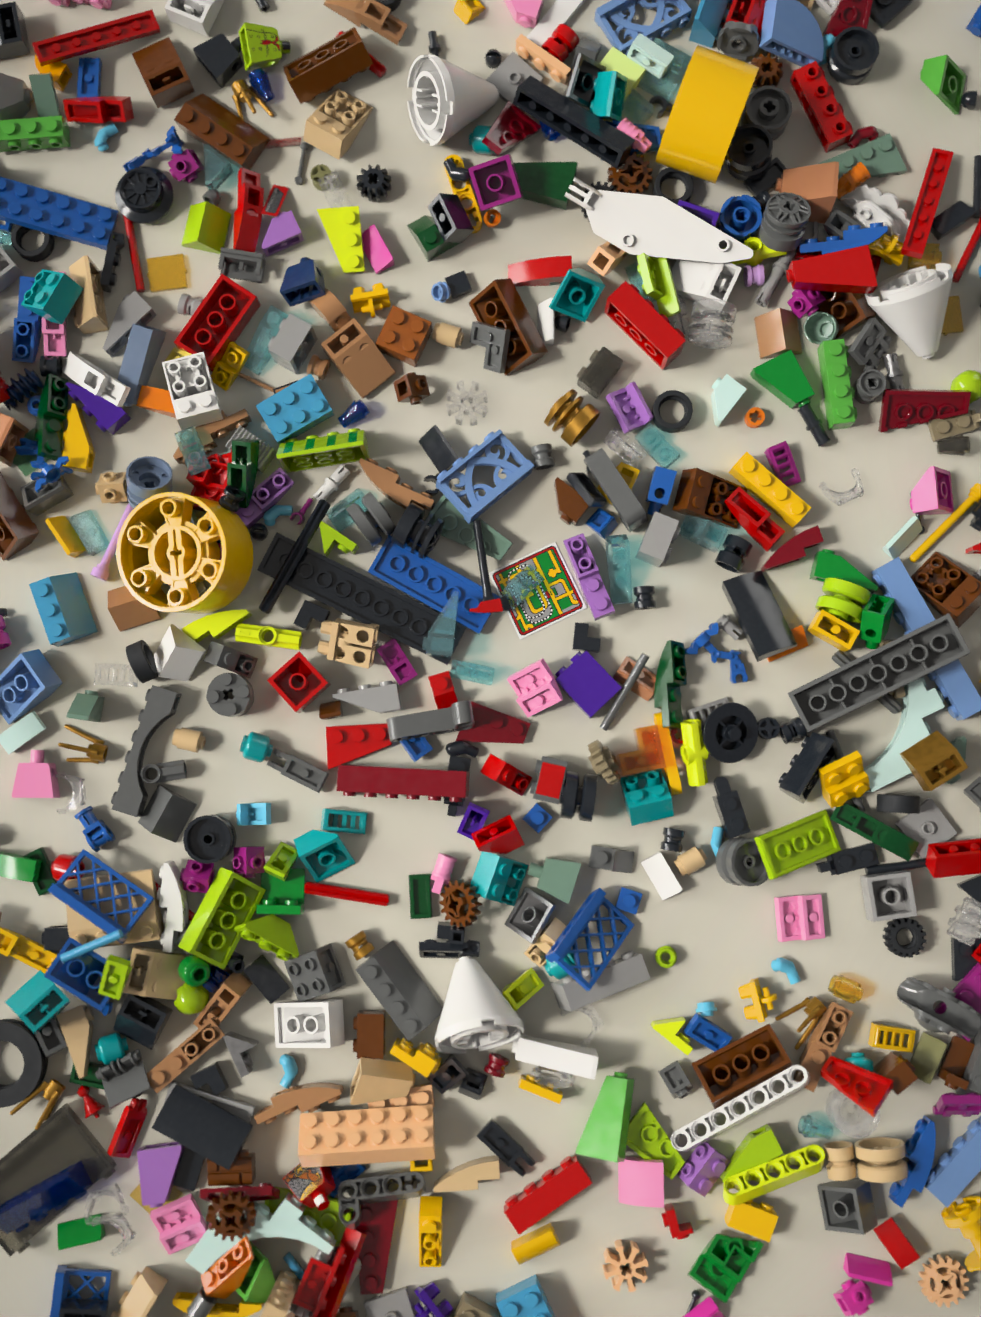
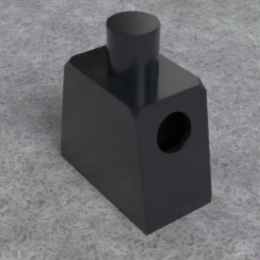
M219 34L193 48L198 61L220 88L243 66L239 54L242 51L239 36L232 42H229L224 34Z

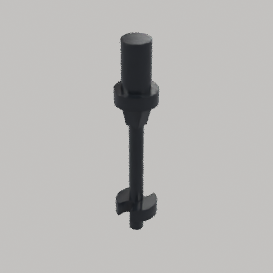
M430 31L428 33L430 42L428 46L429 52L439 57L441 46L438 44L436 31Z

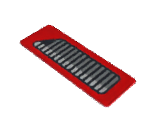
M273 185L261 214L277 217L289 188Z

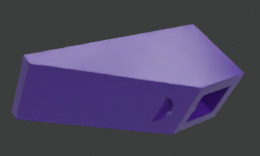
M70 382L66 383L70 389L69 395L76 402L80 400L84 404L82 409L89 417L94 415L97 418L96 425L103 432L109 431L113 435L132 419L122 407H118L103 397L91 393L84 387Z

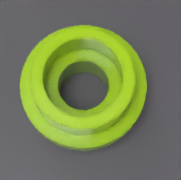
M661 946L655 953V960L659 966L670 968L677 961V953L670 946ZM664 953H669L670 957L668 960L662 959Z

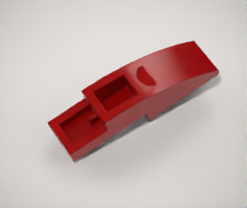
M241 168L238 171V209L234 212L233 249L255 253L262 221L261 211L264 203V188L260 187L261 174L245 168Z

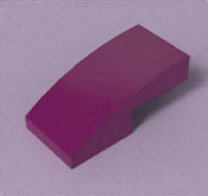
M392 638L376 648L399 686L418 675L396 639Z

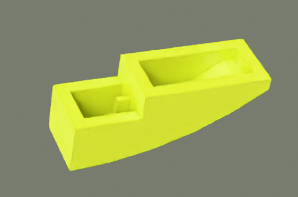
M247 609L222 611L193 621L183 627L182 631L197 643L210 634L218 640L234 629L238 623H242L251 617L252 614Z

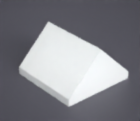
M171 624L154 654L158 677L188 681L206 649L175 625Z

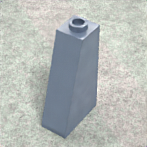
M132 324L118 376V381L131 388L123 406L132 407V405L137 404L141 386H147L167 332L147 325Z

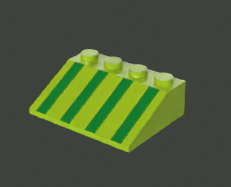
M359 428L350 429L348 433L342 434L330 432L327 433V436L323 437L311 435L307 436L305 440L299 441L295 438L287 439L285 443H280L276 454L278 461L287 473L358 462L360 458L364 460L370 458L365 431Z

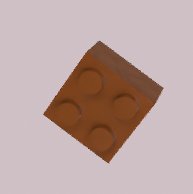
M392 306L376 341V347L381 353L416 367L433 331L432 322Z

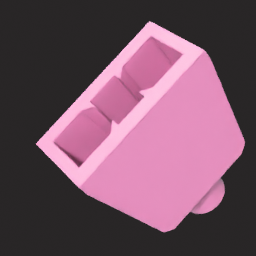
M31 750V762L18 764L12 798H60L55 763H44V750Z

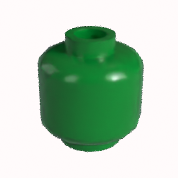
M195 955L185 957L178 967L179 977L191 987L202 986L207 982L211 973L207 961Z

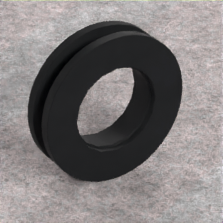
M14 1019L0 1020V1041H7L18 1047L23 1055L24 1068L23 1073L15 1083L8 1085L0 1084V1108L15 1105L27 1098L41 1085L48 1067V1058L45 1056L36 1035L24 1022Z

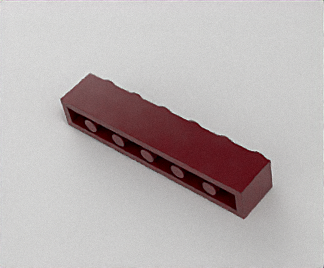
M338 765L337 791H343V796H356V792H364V797H377V793H383L385 798L398 799V794L407 795V799L420 800L421 795L428 796V800L441 801V797H450L449 801L462 802L463 798H469L470 772Z

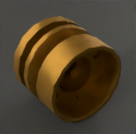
M574 389L568 391L555 402L544 420V424L547 426H551L555 422L552 427L553 432L558 431L562 427L565 428L561 434V439L570 447L574 446L588 432L600 416V412L591 404H587L582 409L580 408L584 398L579 396L575 399L577 392Z

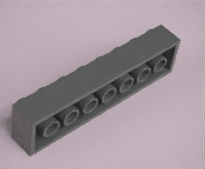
M948 613L789 692L788 695L809 733L969 655L971 652Z

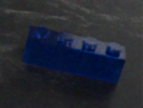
M79 1160L0 1205V1229L7 1234L13 1230L18 1233L28 1227V1222L35 1219L38 1222L49 1215V1210L55 1208L57 1211L68 1204L67 1200L73 1197L77 1200L88 1193L87 1189L93 1183L82 1161Z

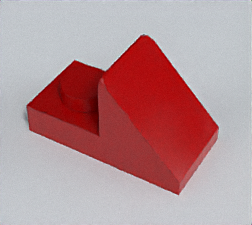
M449 671L428 677L438 709L449 708L453 703L458 702Z

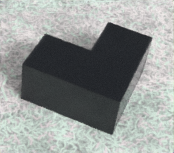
M305 600L293 624L308 630L313 619L322 623L328 619L331 612Z
M575 622L572 650L599 653L601 638L588 637L589 624Z
M438 922V939H450V943L454 944L464 943L465 927L457 928V925L451 926L450 922Z
M218 1062L190 1076L195 1089L208 1083L214 1095L229 1087Z

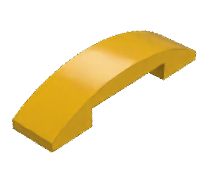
M0 927V953L7 957L10 955L46 973L58 953L53 950H44V945Z
M177 1292L172 1299V1304L187 1313V1308L198 1293ZM243 1298L239 1304L216 1303L207 1317H247L260 1311L264 1303L245 1302Z

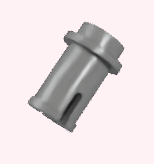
M723 614L717 620L719 629L724 630L734 640L738 639L739 636L733 630L741 635L743 633L742 629L729 619V615Z

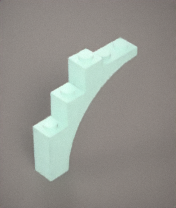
M923 677L904 686L906 696L903 697L901 717L893 739L880 756L870 765L863 768L869 777L870 790L867 792H874L912 773L900 753L930 735L931 729L922 718L945 707L943 704L944 698L940 691H936L935 688L926 690V682Z
M288 1193L273 1214L265 1204L254 1202V1209L257 1210L255 1225L251 1226L249 1234L244 1232L243 1238L248 1236L249 1241L268 1237L297 1239L317 1247L328 1255L334 1248L336 1243L334 1235L329 1230L321 1229L317 1226L316 1221L311 1216H304L302 1214L306 1205L302 1204L294 1194ZM207 1229L185 1261L201 1274H204L215 1260L233 1248L242 1239L235 1236L234 1241L231 1242L230 1237L227 1236L223 1241L222 1234L215 1237V1229Z

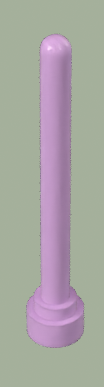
M129 503L101 563L93 567L90 575L103 581H107L109 577L108 566L117 549L121 528L128 515L134 509Z

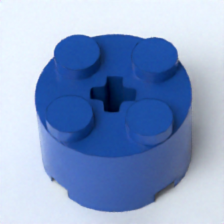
M748 195L730 197L721 208L716 228L744 244L745 240L756 235L762 221L760 204L756 199Z

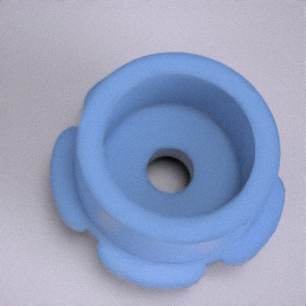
M440 281L433 285L431 293L434 300L443 303L449 298L451 291L446 282Z

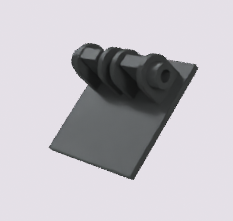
M139 1049L129 1052L123 1058H117V1062L111 1061L109 1065L99 1067L98 1071L95 1072L97 1079H102L110 1109L151 1088Z

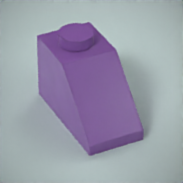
M291 210L280 212L277 217L272 218L261 245L266 257L304 241Z

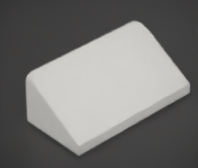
M549 298L538 305V333L545 346H553L555 310L549 308L553 298Z
M657 852L641 862L662 900L683 890L661 852Z

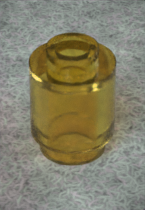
M834 975L829 983L828 991L832 992V995L852 1004L860 1001L862 998L863 989L859 982L842 975Z

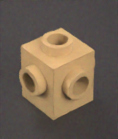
M106 472L100 474L98 482L95 483L96 494L100 495L102 503L115 504L128 501L126 472Z

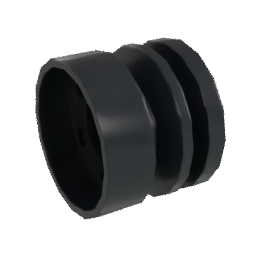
M412 502L401 516L393 532L391 542L403 549L412 542L411 553L415 554L421 547L418 557L424 560L438 543L445 520L438 518L433 525L435 520V514L433 513L426 520H423L425 509Z

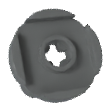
M726 22L718 35V50L720 51L721 49L724 55L741 61L747 60V57L750 55L753 57L758 51L760 42L757 26L744 22Z

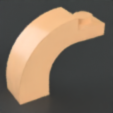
M607 241L603 245L598 246L587 264L604 277L612 272L628 253Z

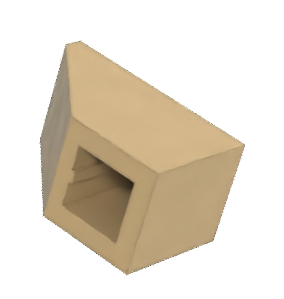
M555 917L542 930L535 944H531L524 954L541 968L546 963V954L566 928V925Z

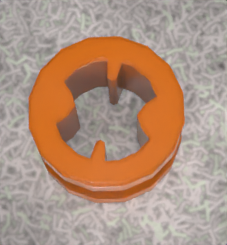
M757 407L749 409L744 418L746 425L750 428L761 426L765 420L763 410ZM756 413L758 414L757 418L760 417V420L752 422V418H749V415L752 416Z

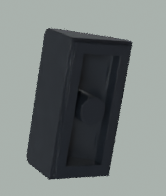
M960 200L934 218L930 231L937 240H940L971 219L976 212Z
M436 425L419 440L420 445L439 473L443 470H450L453 467V463L459 458Z
M263 954L244 969L246 975L270 1004L290 989Z

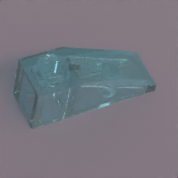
M271 305L257 327L247 349L250 355L244 364V367L257 375L261 374L272 357L268 350V344L273 336L276 337L281 321L284 318L287 319L288 315Z
M627 535L605 536L612 605L633 603L630 543Z
M453 592L428 631V637L423 638L422 649L426 650V655L453 658L459 592Z

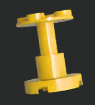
M967 1196L962 1198L963 1203L957 1205L956 1201H954L948 1208L945 1207L941 1215L947 1227L960 1228L964 1238L971 1240L975 1250L965 1258V1265L968 1271L981 1270V1197Z

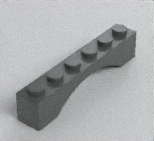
M152 685L151 689H148L145 696V701H147L145 709L141 710L138 717L140 722L138 730H135L132 735V748L125 756V763H127L125 770L121 771L118 778V783H120L118 791L114 792L111 799V804H113L112 810L134 817H141L148 799L144 780L141 777L145 750L156 730L167 719L175 715L182 694Z

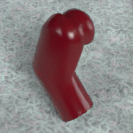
M867 126L856 130L847 143L848 147L854 149L866 138L869 141L877 139L879 136L878 131H876L877 128Z

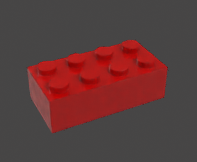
M221 274L180 332L174 344L178 349L191 354L204 352L208 368L213 372L216 363L222 360L229 343L235 342L261 306L257 296Z
M624 281L607 298L604 313L664 370L681 353L686 342L685 336L679 329H674L669 324L670 321L664 314H659L654 309L655 307L649 299H644L639 294L640 292L635 285Z

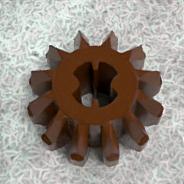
M761 53L758 59H752L751 64L759 67L753 88L756 86H777L783 76L782 63H777L778 56L770 58L771 54L769 53L764 57Z

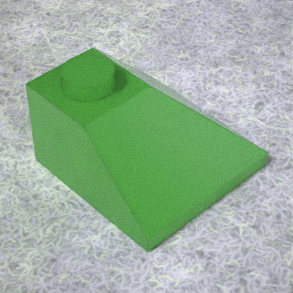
M948 55L925 59L920 72V80L954 115L959 114L967 75Z
M249 1241L254 1258L241 1286L236 1292L245 1302L266 1303L274 1287L275 1279L269 1260Z

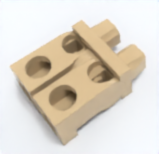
M337 618L334 621L324 620L321 623L320 631L321 633L329 634L330 641L320 640L317 652L327 655L328 660H335L369 669L374 664L376 646L374 645L377 644L380 625L358 623Z

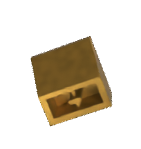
M938 730L900 753L924 791L934 790L969 768L957 749Z

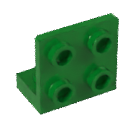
M291 868L286 881H282L266 873L264 870V873H261V888L266 891L260 904L257 905L256 914L301 915L304 913L305 869Z

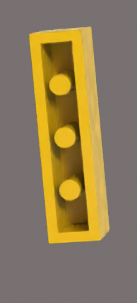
M748 452L729 471V474L792 528L811 509L805 501Z

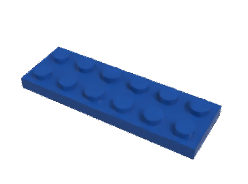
M0 177V220L107 250L111 231L114 232L119 216L117 210Z
M389 535L369 568L368 573L466 626L475 633L480 634L491 613H471L469 609L477 608L479 603L482 602V586L428 556L424 560L419 558V551L412 554L410 546L404 549L391 542L392 536ZM492 592L494 599L500 598V596Z

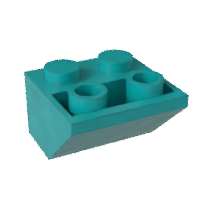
M42 269L36 275L31 289L25 293L21 305L50 322L63 324L83 288L65 273Z
M661 768L620 778V785L632 826L674 816L672 797Z
M482 851L470 887L476 886L475 894H480L485 899L515 906L529 865L496 853Z
M40 970L7 999L5 1003L36 1035L70 1003V999L52 981L45 978L44 973Z

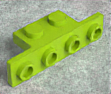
M645 253L638 255L639 265H637V269L642 276V289L647 296L656 300L659 314L662 313L669 318L680 313L681 309L668 258L651 257Z

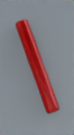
M309 881L305 883L304 893L381 906H388L390 895Z

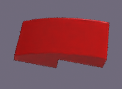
M892 1217L873 1229L901 1269H904L920 1258L918 1252Z

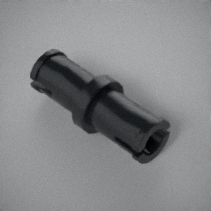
M810 403L798 410L807 425V431L812 433L819 447L831 440L821 425L823 423L822 420L817 418Z

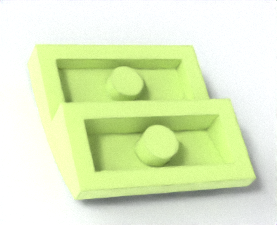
M612 47L600 62L601 65L606 67L605 72L617 71L628 78L624 98L625 103L633 88H637L646 69L633 62L627 55L615 47Z

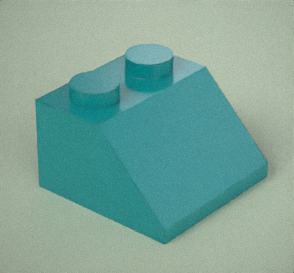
M617 71L598 72V77L594 80L593 89L595 97L591 102L590 112L602 120L621 122L628 78Z

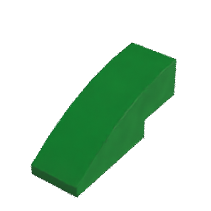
M0 852V877L37 882L42 860Z

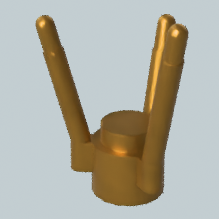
M240 79L232 84L231 89L234 92L232 98L236 104L239 118L244 120L240 101L242 103L247 102L252 113H256V109L250 100L252 96L270 117L274 116L268 106L256 94L253 87L248 86L246 80Z
M68 724L64 726L71 732L94 743L89 744L88 748L58 743L59 747L85 752L86 756L90 757L67 758V762L99 764V762L105 761L108 753V746L104 745L105 741L98 740Z
M815 996L811 1000L807 997L798 1005L775 1017V1020L778 1021L806 1007L804 1012L808 1017L797 1029V1032L800 1033L809 1023L810 1025L795 1045V1050L800 1048L823 1016V1013L827 1010L825 1005Z
M53 1078L49 1082L44 1080L34 1092L10 1111V1115H14L43 1090L42 1096L49 1103L35 1126V1129L38 1130L42 1123L48 1119L66 1087Z

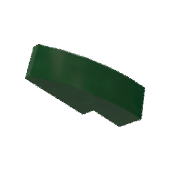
M244 438L232 440V462L227 463V486H235L245 493L244 500L239 503L242 508H248L252 497L258 467L259 440Z

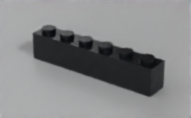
M531 75L517 87L513 101L515 106L616 169L629 157L635 140Z

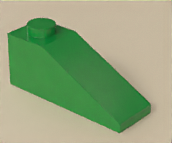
M823 549L815 554L809 579L824 582L826 578H837L862 586L870 591L871 594L877 591L878 586L844 558L835 555L834 551Z

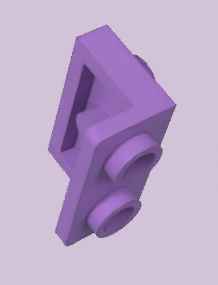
M631 382L625 388L609 393L605 397L624 434L644 427L653 419L651 410L635 382Z
M706 1141L696 1147L677 1175L689 1188L705 1197L731 1161Z

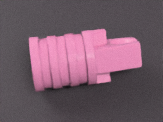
M626 117L616 128L634 139L635 142L632 148H637L642 153H646L653 144L645 136V133Z
M443 853L438 854V859L430 878L435 880L432 892L440 894L443 884L449 885L451 874L457 861L455 857Z

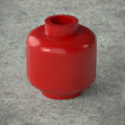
M61 854L51 863L50 870L56 881L62 877L77 856ZM81 861L80 871H84L85 864ZM77 876L69 877L67 880L77 879Z

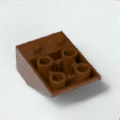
M169 37L132 53L157 108L195 92Z
M699 468L685 469L682 471L672 510L688 517L737 529L739 522L729 510L725 500L738 487L742 488L746 493L747 488Z
M935 552L911 576L921 596L940 615L944 616L949 613L958 628L981 606V582L938 552Z

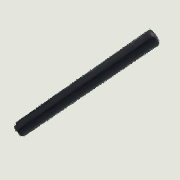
M319 500L259 605L261 611L267 614L271 612L317 531L320 522L329 510L330 504L327 501Z

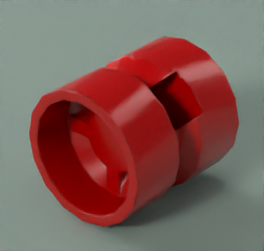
M559 24L553 31L552 37H548L541 48L564 63L569 56L568 53H572L580 41L574 30L566 24Z

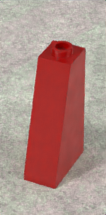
M868 245L791 261L788 270H786L788 283L791 282L792 288L798 290L871 294L878 286Z

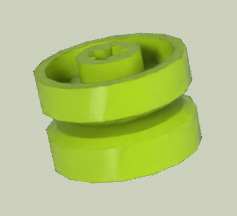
M826 578L822 586V591L826 595L818 597L815 608L818 611L823 609L842 621L861 623L863 609L860 606L867 605L871 592L852 582L837 578Z

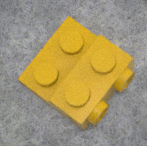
M858 751L818 769L822 796L831 808L841 807L847 800L854 797L859 798L866 791L870 790L869 777L863 769L862 756Z
M397 1037L390 1050L392 1055L425 1077H428L430 1072L435 1074L442 1058L438 1056L437 1049L428 1042L425 1044L420 1042L415 1049L411 1041L404 1037L402 1040Z

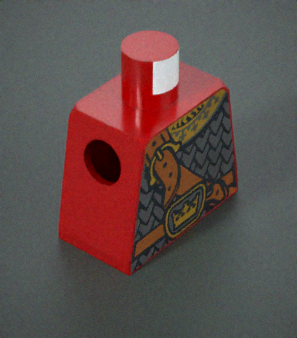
M298 1164L283 1178L284 1182L302 1204L310 1208L316 1206L319 1211L329 1207L330 1201L327 1196L335 1190L330 1166L302 1168L301 1164Z

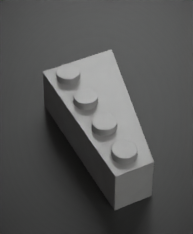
M629 951L621 954V958L617 960L611 959L589 991H586L570 975L551 983L559 1008L574 1011L650 979L642 954ZM590 968L582 970V977L587 982L591 979Z

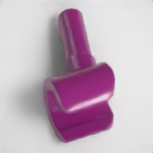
M308 498L299 512L291 514L290 520L293 521L295 516L299 515L300 521L297 525L303 524L305 521L304 514L313 500Z

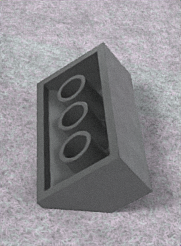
M393 940L357 967V973L408 1041L427 1028L442 1014V1005Z

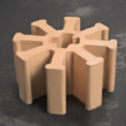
M616 1240L614 1243L616 1251L619 1252L618 1255L610 1252L608 1248L604 1251L605 1263H611L608 1265L603 1264L605 1278L608 1280L609 1277L614 1276V1278H611L613 1288L617 1291H620L623 1280L627 1279L629 1292L636 1291L635 1282L631 1277L635 1276L642 1280V1283H645L647 1280L645 1268H640L643 1266L648 1267L645 1253L642 1252L640 1255H636L639 1253L637 1243L632 1240L627 1252H623L622 1240ZM627 1263H629V1267H628V1266H625L624 1268L621 1267V1265H626Z

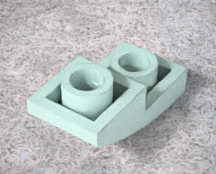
M32 711L0 734V744L8 754H11L47 727L35 711Z

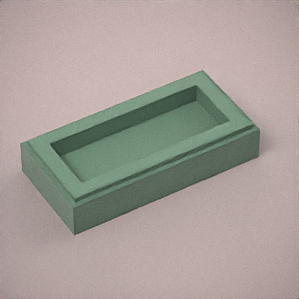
M30 74L29 79L38 117L61 116L52 74Z

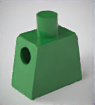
M873 594L863 609L859 638L866 640L865 646L867 648L877 649L879 643L882 642L887 634L895 601L894 598Z

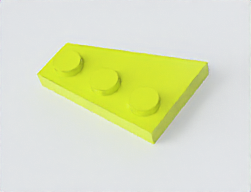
M359 206L317 209L343 272H365Z

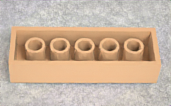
M433 1105L300 1113L298 1157L301 1167L435 1159V1117Z

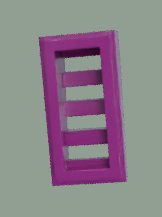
M786 441L765 450L764 453L771 469L781 482L787 487L801 482ZM782 451L783 454L774 456V453ZM785 458V463H782L780 465L777 464V461H780ZM789 466L790 470L783 473L780 472L781 469ZM791 474L794 477L787 481L783 480L784 477Z

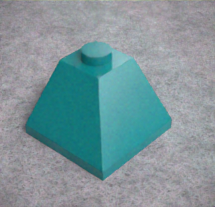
M582 268L569 269L549 308L585 322L602 293L605 284L598 275Z
M311 830L294 839L299 858L317 883L355 863V860L338 834Z

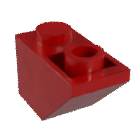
M492 754L489 755L480 771L483 775L523 796L532 780L531 776Z

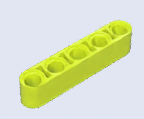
M809 1145L728 1177L723 1185V1198L729 1205H739L817 1174L823 1169L824 1150L818 1145ZM816 1157L819 1161H812L809 1158ZM796 1165L799 1169H792L789 1166ZM769 1173H776L779 1176L771 1177ZM753 1180L759 1184L754 1186L749 1184V1181ZM733 1188L738 1190V1193L732 1194L728 1190Z

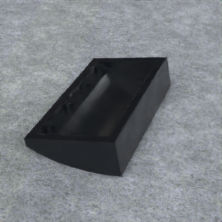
M762 571L743 574L723 581L722 589L757 662L798 645Z
M177 1084L164 1103L152 1129L230 1170L234 1167L254 1125Z

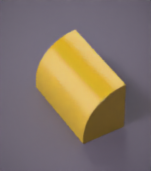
M551 1222L511 1241V1251L519 1265L560 1246V1241Z

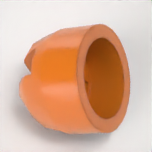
M490 209L484 215V223L488 227H496L501 221V215L496 209ZM491 215H494L495 217L492 220V223H490L489 219Z

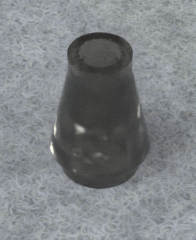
M959 435L944 441H938L937 453L964 456L965 453H970L969 437Z

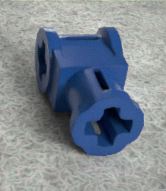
M92 806L81 810L74 817L79 819L85 830L82 832L89 846L95 852H98L101 846L109 841L113 842L115 835L103 820L96 818L92 812Z

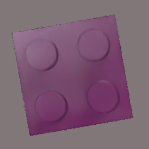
M510 154L468 168L481 211L524 198Z

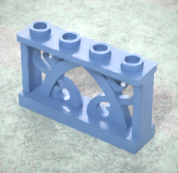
M611 0L596 9L594 20L598 27H601L612 47L627 55L632 42L638 34H643L653 42L660 37L665 38L674 29L682 28L689 23L692 9L685 0H652L655 3H648L646 0ZM639 4L647 9L657 8L652 25H639L631 22L635 15L636 5ZM665 5L677 6L679 13L670 17L668 13L674 12V9L671 7L664 8ZM628 10V11L630 12V15H629V17L625 20V18L627 17V15H624L623 13ZM611 20L615 25L618 26L615 32L613 31L608 21ZM623 29L626 30L624 40L627 36L632 37V40L626 43L620 42L618 38L619 33Z
M500 429L495 433H489L481 445H474L465 458H458L450 470H443L437 476L435 487L464 516L468 524H471L472 521L488 510L533 471L534 464L519 452ZM500 445L504 448L505 456L503 459H499V449L495 454L490 451L492 446ZM509 455L519 464V468L507 461ZM475 466L496 467L493 475L495 488L486 484L472 486V474ZM466 468L465 475L460 473ZM500 469H503L501 474H506L507 477L505 479L498 477ZM454 478L459 479L460 483L454 486L457 488L465 486V490L460 492L452 491L449 487L450 480ZM478 489H483L486 494L484 496H479V491L475 493L474 491ZM466 495L471 507L468 509L458 497Z

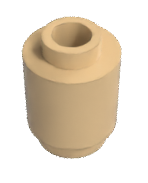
M441 322V324H435L432 339L436 340V343L456 348L457 345L461 346L464 333H461L462 329L460 327Z
M183 727L181 729L176 728L172 738V745L177 746L178 749L196 753L200 749L203 750L206 743V737H203V732Z
M694 846L677 856V860L673 862L682 876L686 874L689 876L706 865L705 860L707 857L701 848L697 849Z

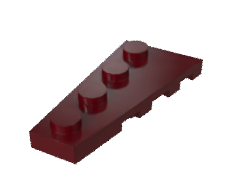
M885 389L883 391L878 431L881 433L889 429L904 428L907 425L916 423L922 424L938 418L944 419L967 414L971 392L969 390Z
M398 1200L361 1205L362 1221L356 1228V1230L366 1234L358 1257L361 1261V1269L359 1271L361 1295L383 1293Z

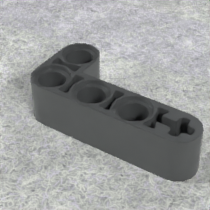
M602 448L584 459L586 466L619 513L621 521L629 532L648 521L647 514Z
M469 700L453 703L449 708L396 716L386 720L391 742L467 730L475 724L472 705Z
M413 1171L343 1181L338 1187L340 1220L346 1228L355 1229L362 1221L361 1205L419 1197L426 1190L425 1180L421 1173ZM417 1180L419 1184H417V1188L413 1189L412 1185ZM403 1181L406 1183V1190H404ZM391 1183L399 1184L395 1192L388 1191V1186ZM369 1186H376L377 1190L374 1194H366ZM352 1188L355 1190L352 1197H344L347 1189ZM348 1212H356V1217L352 1221L345 1220Z

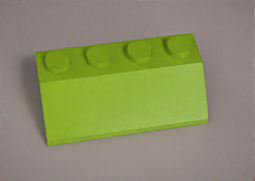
M220 867L178 947L224 970L241 939V934L234 930L235 927L251 920L266 890L242 876Z

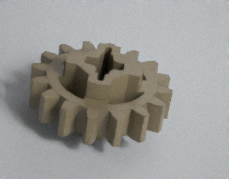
M598 740L590 743L588 750L591 755L588 759L592 764L594 772L601 779H606L607 783L611 786L619 782L621 779L617 770L620 769L614 753L608 746L603 747L602 743Z

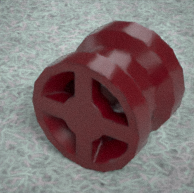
M490 1052L488 1056L489 1062L485 1065L484 1071L495 1077L504 1078V1069L509 1065L510 1060L502 1055Z

